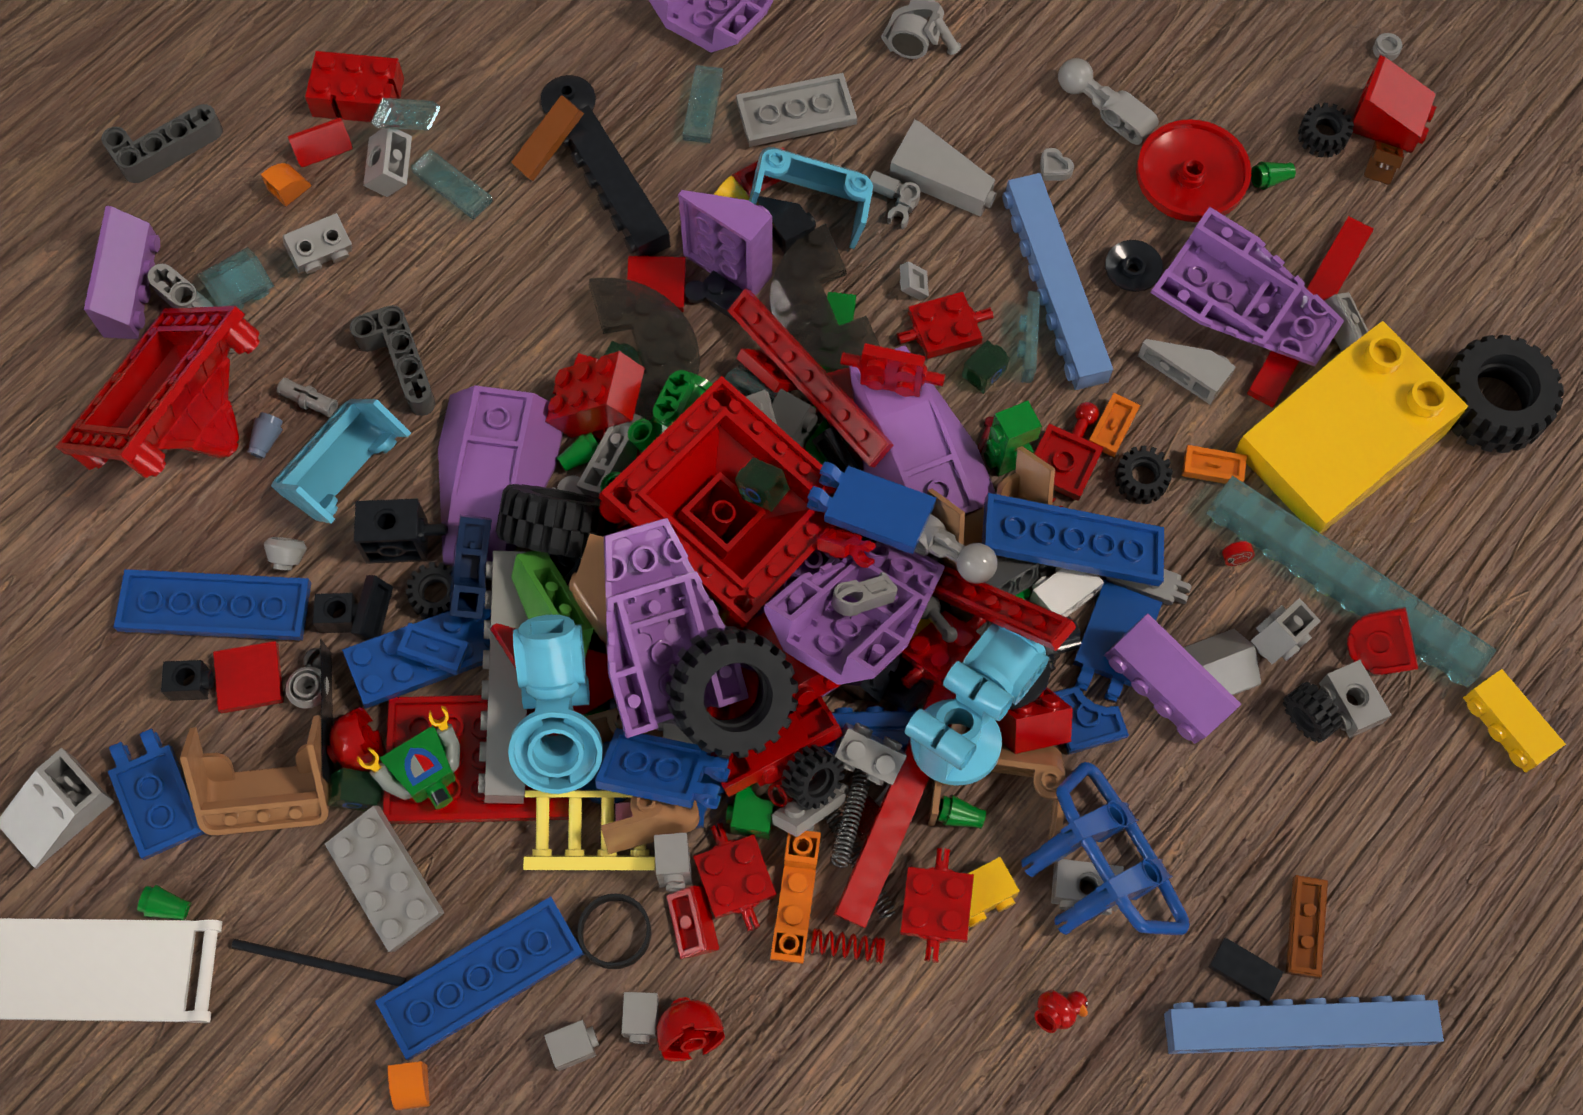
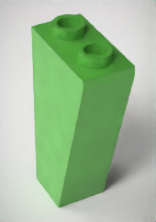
M541 551L516 554L511 578L527 618L531 619L542 615H562L571 618L575 625H581L586 658L593 627L573 598V593L569 590L568 585L549 554Z

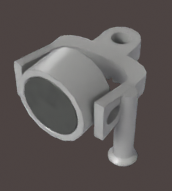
M910 0L909 5L900 7L893 12L887 27L881 35L890 52L894 51L901 57L908 59L923 57L927 53L930 41L933 45H938L939 35L947 47V54H956L961 49V43L956 42L943 20V8L935 0Z

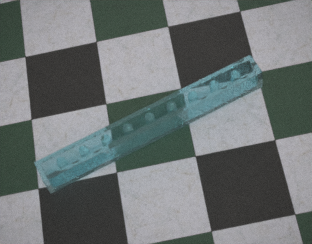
M1234 476L1229 479L1206 513L1211 516L1217 525L1229 528L1237 534L1241 541L1253 544L1262 550L1268 559L1280 562L1288 568L1292 575L1304 578L1313 584L1319 593L1331 596L1340 602L1341 606L1350 613H1356L1362 617L1376 611L1406 607L1415 653L1427 665L1437 667L1445 672L1448 678L1456 684L1464 685L1468 688L1479 678L1496 652L1495 648Z

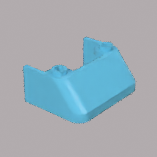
M775 147L763 149L757 162L749 201L756 205L765 175L858 202L849 248L855 249L867 223L873 191L871 180L858 171Z
M350 399L336 410L274 479L271 487L316 521L332 524L335 520L333 515L338 509L336 506L338 499L335 496L373 454L389 452L397 443L396 437H408L411 432L377 399Z

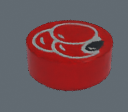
M1246 541L1232 543L1222 551L1225 564L1228 566L1245 564L1255 556L1252 544Z

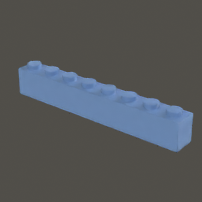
M1041 173L1008 180L1006 191L1002 194L1003 203L1006 209H1010L1012 229L1014 233L1019 234L1021 239L1020 250L1022 256L1027 257L1030 264L1028 266L1030 278L1032 281H1036L1038 286L1037 296L1039 303L1046 308V321L1049 330H1053L1055 333L1057 353L1059 356L1063 355L1066 378L1068 381H1072L1075 390L1108 383L1113 367Z
M1409 995L1404 997L1405 1001L1395 1002L1392 1001V996H1377L1371 998L1372 1002L1364 1003L1359 1002V997L1339 998V1003L1326 1004L1325 998L1306 999V1004L1293 1005L1292 999H1280L1272 1001L1273 1006H1260L1259 1000H1248L1239 1002L1240 1007H1227V1002L1216 1001L1206 1003L1207 1008H1194L1193 1003L1184 1002L1173 1004L1174 1009L1164 1013L1168 1054L1427 1046L1441 1043L1444 1039L1438 1000H1425V995Z

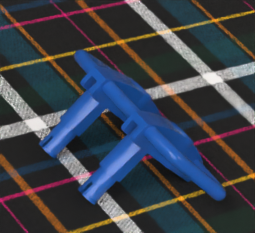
M1089 762L1079 764L1056 790L1057 799L1069 824L1061 829L1059 834L1044 843L1038 850L1021 860L1022 867L1028 864L1032 865L1024 871L1029 876L1034 877L1052 863L1060 861L1083 846L1104 883L1097 887L1095 891L1055 917V925L1067 921L1058 930L1067 935L1086 921L1094 919L1117 905L1131 925L1140 933L1184 935L1189 930L1190 923L1188 915L1169 881L1173 876L1168 873L1162 863L1163 860L1157 858L1136 822L1139 819H1136L1130 810V804L1120 800L1099 768ZM1086 776H1089L1107 804L1080 817L1070 793ZM1126 830L1143 860L1115 876L1096 842H1104L1111 836ZM1158 887L1176 922L1145 920L1130 900H1137Z

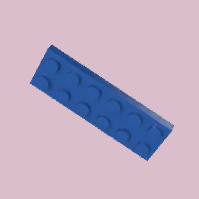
M988 493L985 497L982 544L989 546L997 556L1158 587L1164 582V527Z
M125 569L114 628L118 632L303 641L311 581L309 578Z
M485 600L482 619L450 616V611L414 623L415 625L469 643V649L458 674L482 666L483 650H490V639H484V620H491V609H485ZM407 626L342 649L365 709L455 676V674L397 655V648Z
M550 896L377 999L375 1002L405 1059L409 1061L580 958L584 953Z

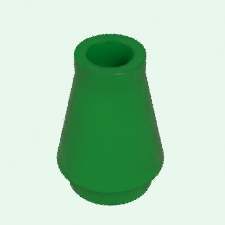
M1261 161L1252 167L1251 181L1256 188L1268 189L1286 180L1293 179L1296 174L1295 166L1291 162Z
M591 432L585 436L582 433L557 458L567 472L572 468L589 463L599 444Z
M952 794L949 797L944 795L941 797L937 821L943 822L944 826L975 827L979 829L983 827L986 810L979 809Z
M158 885L154 887L146 886L140 896L137 911L143 912L144 917L185 920L189 913L191 902L183 900Z

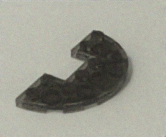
M824 224L799 239L781 259L771 283L770 307L771 313L815 361L825 371L833 372L849 368L848 365H841L843 352L861 356L865 343L876 346L880 345L867 316L840 326L836 320L822 284L846 276L847 271L827 224Z
M591 278L589 279V288L603 334L632 330L642 366L645 368V375L642 378L634 414L641 415L644 419L650 421L654 415V405L672 373L678 370H685L698 375L700 354L695 333L689 321L678 307L656 290L626 279Z

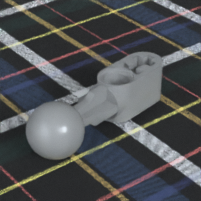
M1072 58L1064 62L1060 67L1058 82L1061 88L1070 94L1085 93L1092 99V104L1100 110L1103 121L1129 142L1135 145L1141 144L1158 126L1159 120L1157 115L1130 93L1123 90L1115 92L1109 86H1101L1093 79L1092 67L1087 61L1080 58Z
M157 264L149 270L148 280L159 297L173 308L214 307L188 280L169 265ZM164 280H165L166 282H171V283H172L173 286H172L171 289H170V287L164 282ZM185 296H192L190 301L180 303ZM231 348L229 353L236 352Z
M932 514L914 551L923 556L931 553L938 558L947 557L957 563V570L961 577L973 584H981L990 580L998 566L996 554L989 546L982 543H972L964 546L957 542L955 535L946 531L944 524Z

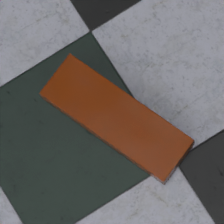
M561 95L511 163L527 178L534 181L584 113L566 97Z
M1299 875L1293 877L1286 974L1315 979L1322 977L1328 880Z

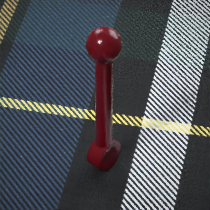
M987 417L984 421L985 429L977 446L980 454L989 435L994 417Z

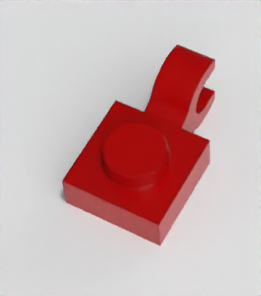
M834 527L818 538L817 550L829 553L834 558H845L850 555L855 563L863 568H868L875 563V559L867 557L865 552L869 553L875 549L876 544L868 540L862 541L861 535Z

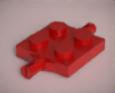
M962 291L908 306V314L912 321L913 329L898 332L896 335L900 345L916 340L923 348L926 358L930 359L982 344L983 337L978 323L993 319V311H991V307L974 312Z
M867 343L864 344L861 356L843 352L841 357V365H848L859 369L861 385H866L873 390L884 389L893 391L904 397H920L922 386L925 383L943 387L946 375L928 371L925 365L926 356Z
M945 610L941 615L951 627L957 630V639L954 642H945L940 632L931 622L912 638L908 646L901 652L903 658L914 666V669L901 678L902 683L908 689H911L921 678L935 681L945 688L943 681L947 673L957 661L963 663L969 651L981 638V635L976 630L988 621L975 615L968 622L958 620Z
M723 823L717 824L721 837L714 825L710 830L716 846L709 851L693 856L715 920L729 914H742L747 932L753 931L749 918L752 920L754 929L760 927L754 909L760 903L777 897L755 835L728 841Z
M942 848L936 849L935 867L927 869L908 867L900 933L901 935L916 936L927 941L924 961L930 962L933 949L932 963L939 962L940 943L948 941L967 943L974 874L959 873L948 869L951 850L946 848L944 849L943 861Z

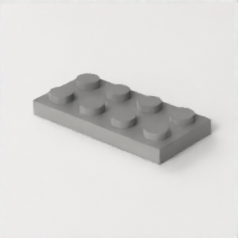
M843 73L736 95V102L749 147L857 125V115Z
M373 805L325 843L326 848L388 952L398 950L444 914L443 909L380 806Z

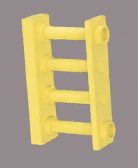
M535 789L525 790V797H536V849H532V855L524 856L523 870H656L655 855H649L650 849H646V844L630 849V855H617V852L608 855L602 830L601 849H597V855H584V849H581L582 797L601 798V825L614 822V798H632L633 796L607 790H575L562 794L544 793ZM550 797H569L568 849H565V855H552V849H549Z

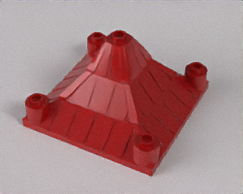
M236 306L164 309L56 445V448L65 455L72 456L89 470L95 467L97 469L101 468L108 459L122 460L144 478L149 476L156 477L165 468V453L161 451L164 449H183L215 458L230 457L239 446L237 443L239 433L232 405L228 400L230 359L227 356L231 348L239 355L244 352L247 354L251 353L260 342L258 339L259 331L244 319L245 314Z
M721 376L600 493L598 498L601 500L599 508L601 515L612 523H622L626 520L633 527L668 518L689 556L687 558L690 564L700 576L703 582L701 584L706 593L721 605L719 616L724 625L736 626L741 630L747 626L754 615L816 550L818 538L834 527H837L824 522L825 513L814 511L807 507L810 500L808 499V494L812 486L823 489L831 497L834 496L837 488L819 483L822 475L819 473L823 465ZM746 488L754 490L761 498V502L757 503L751 500L746 494ZM748 491L750 497L758 500V496L755 493Z

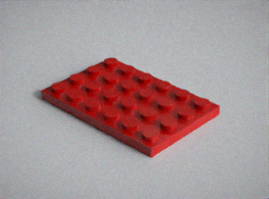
M482 695L395 697L389 700L386 753L429 727L434 726L429 721V711L431 710L434 719L441 720L445 715L441 706L446 707L448 710L449 718L447 724L452 725L460 743L459 767L454 771L456 780L446 786L453 798L452 802L441 809H435L429 797L422 802L416 803L413 798L403 800L384 791L383 812L390 824L536 821V797H525L524 793V804L484 803L485 793H478L479 773L485 774L486 762L479 761L480 742H487V730H480L481 711H488V700L482 699ZM527 709V716L535 712V709ZM552 733V734H548L547 736H551V735H563V734ZM525 784V790H533V788ZM550 797L549 820H569V797Z

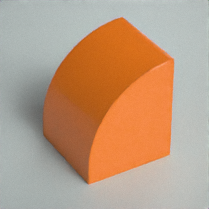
M286 163L273 165L261 174L267 190L285 206H288L311 187V184L301 174Z
M419 1061L387 1065L389 1091L392 1105L396 1111L430 1106L427 1064Z

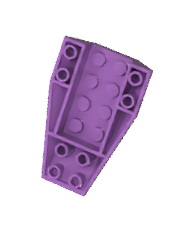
M906 345L894 349L910 353ZM849 366L855 404L894 444L875 468L870 467L862 459L863 471L927 494V490L933 488L963 510L965 514L983 508L986 495L988 493L996 494L977 445L935 386L925 383L922 386L920 397H904L896 392L884 389L873 390L866 385H861L859 369Z
M476 385L450 395L438 446L441 523L448 525V534L442 536V554L445 565L453 566L460 514L492 519L487 561H493V551H515L516 545L500 540L496 533L502 492L509 484H525L546 488L557 465V456L559 455L563 432L545 422L550 401L535 393Z

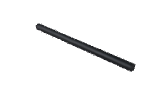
M234 939L231 946L232 949L398 987L406 982L405 977L239 939Z

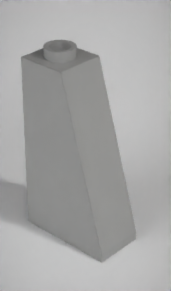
M914 119L891 161L889 176L900 180L902 184L913 182L919 186L921 192L981 217L985 208H991L997 194L993 191L995 179L921 122Z

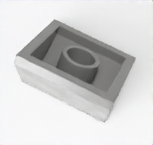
M1235 629L1184 647L1232 695L1261 684L1255 646Z

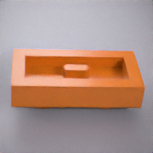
M1113 393L1089 441L1104 447L1103 453L1115 457L1140 405Z
M1187 445L1182 476L1241 487L1245 478L1247 455Z

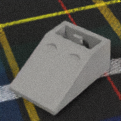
M61 748L40 765L29 777L0 816V829L30 864L37 869L114 801L77 759Z

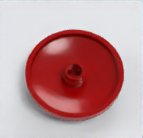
M1187 119L1165 124L1146 139L1138 156L1136 175L1142 193L1159 211L1181 221L1199 222L1209 207L1225 216L1240 204L1250 184L1251 164L1243 145L1230 132L1207 121Z

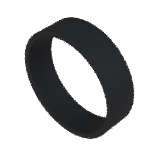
M606 894L593 900L581 914L578 923V939L584 953L592 962L607 969H622L636 963L645 954L651 940V924L645 909L638 901L624 894ZM610 901H623L635 906L644 916L647 926L644 943L639 951L627 960L613 963L599 960L587 950L584 944L583 929L590 913L601 904Z

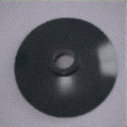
M564 75L551 80L541 93V106L546 115L561 95L571 101L578 109L589 105L593 111L596 103L595 91L591 84L585 79L574 75Z
M1126 240L1119 242L1110 249L1105 260V269L1109 279L1119 288L1140 292L1153 287L1158 282L1163 271V262L1157 250L1151 245L1139 240ZM1132 268L1136 270V272H1131L1128 269Z

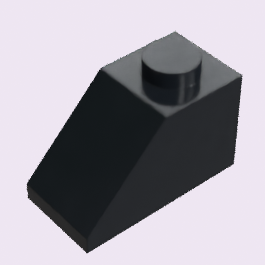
M763 196L758 197L756 205L765 207L772 215V237L785 256L814 241L816 222L811 213H806L800 204Z

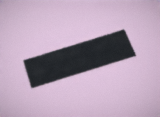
M320 638L322 777L334 789V763L327 752V746L330 745L329 734L333 725L332 653ZM326 676L329 680L328 695L326 693Z

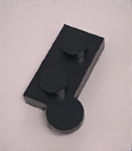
M714 270L704 282L694 280L686 285L685 297L689 302L700 303L706 299L709 301V305L738 323L727 310L742 293L743 289Z

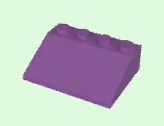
M681 190L678 197L683 256L709 273L714 270L741 289H748L756 296L772 277V215L765 207L755 205L749 200Z

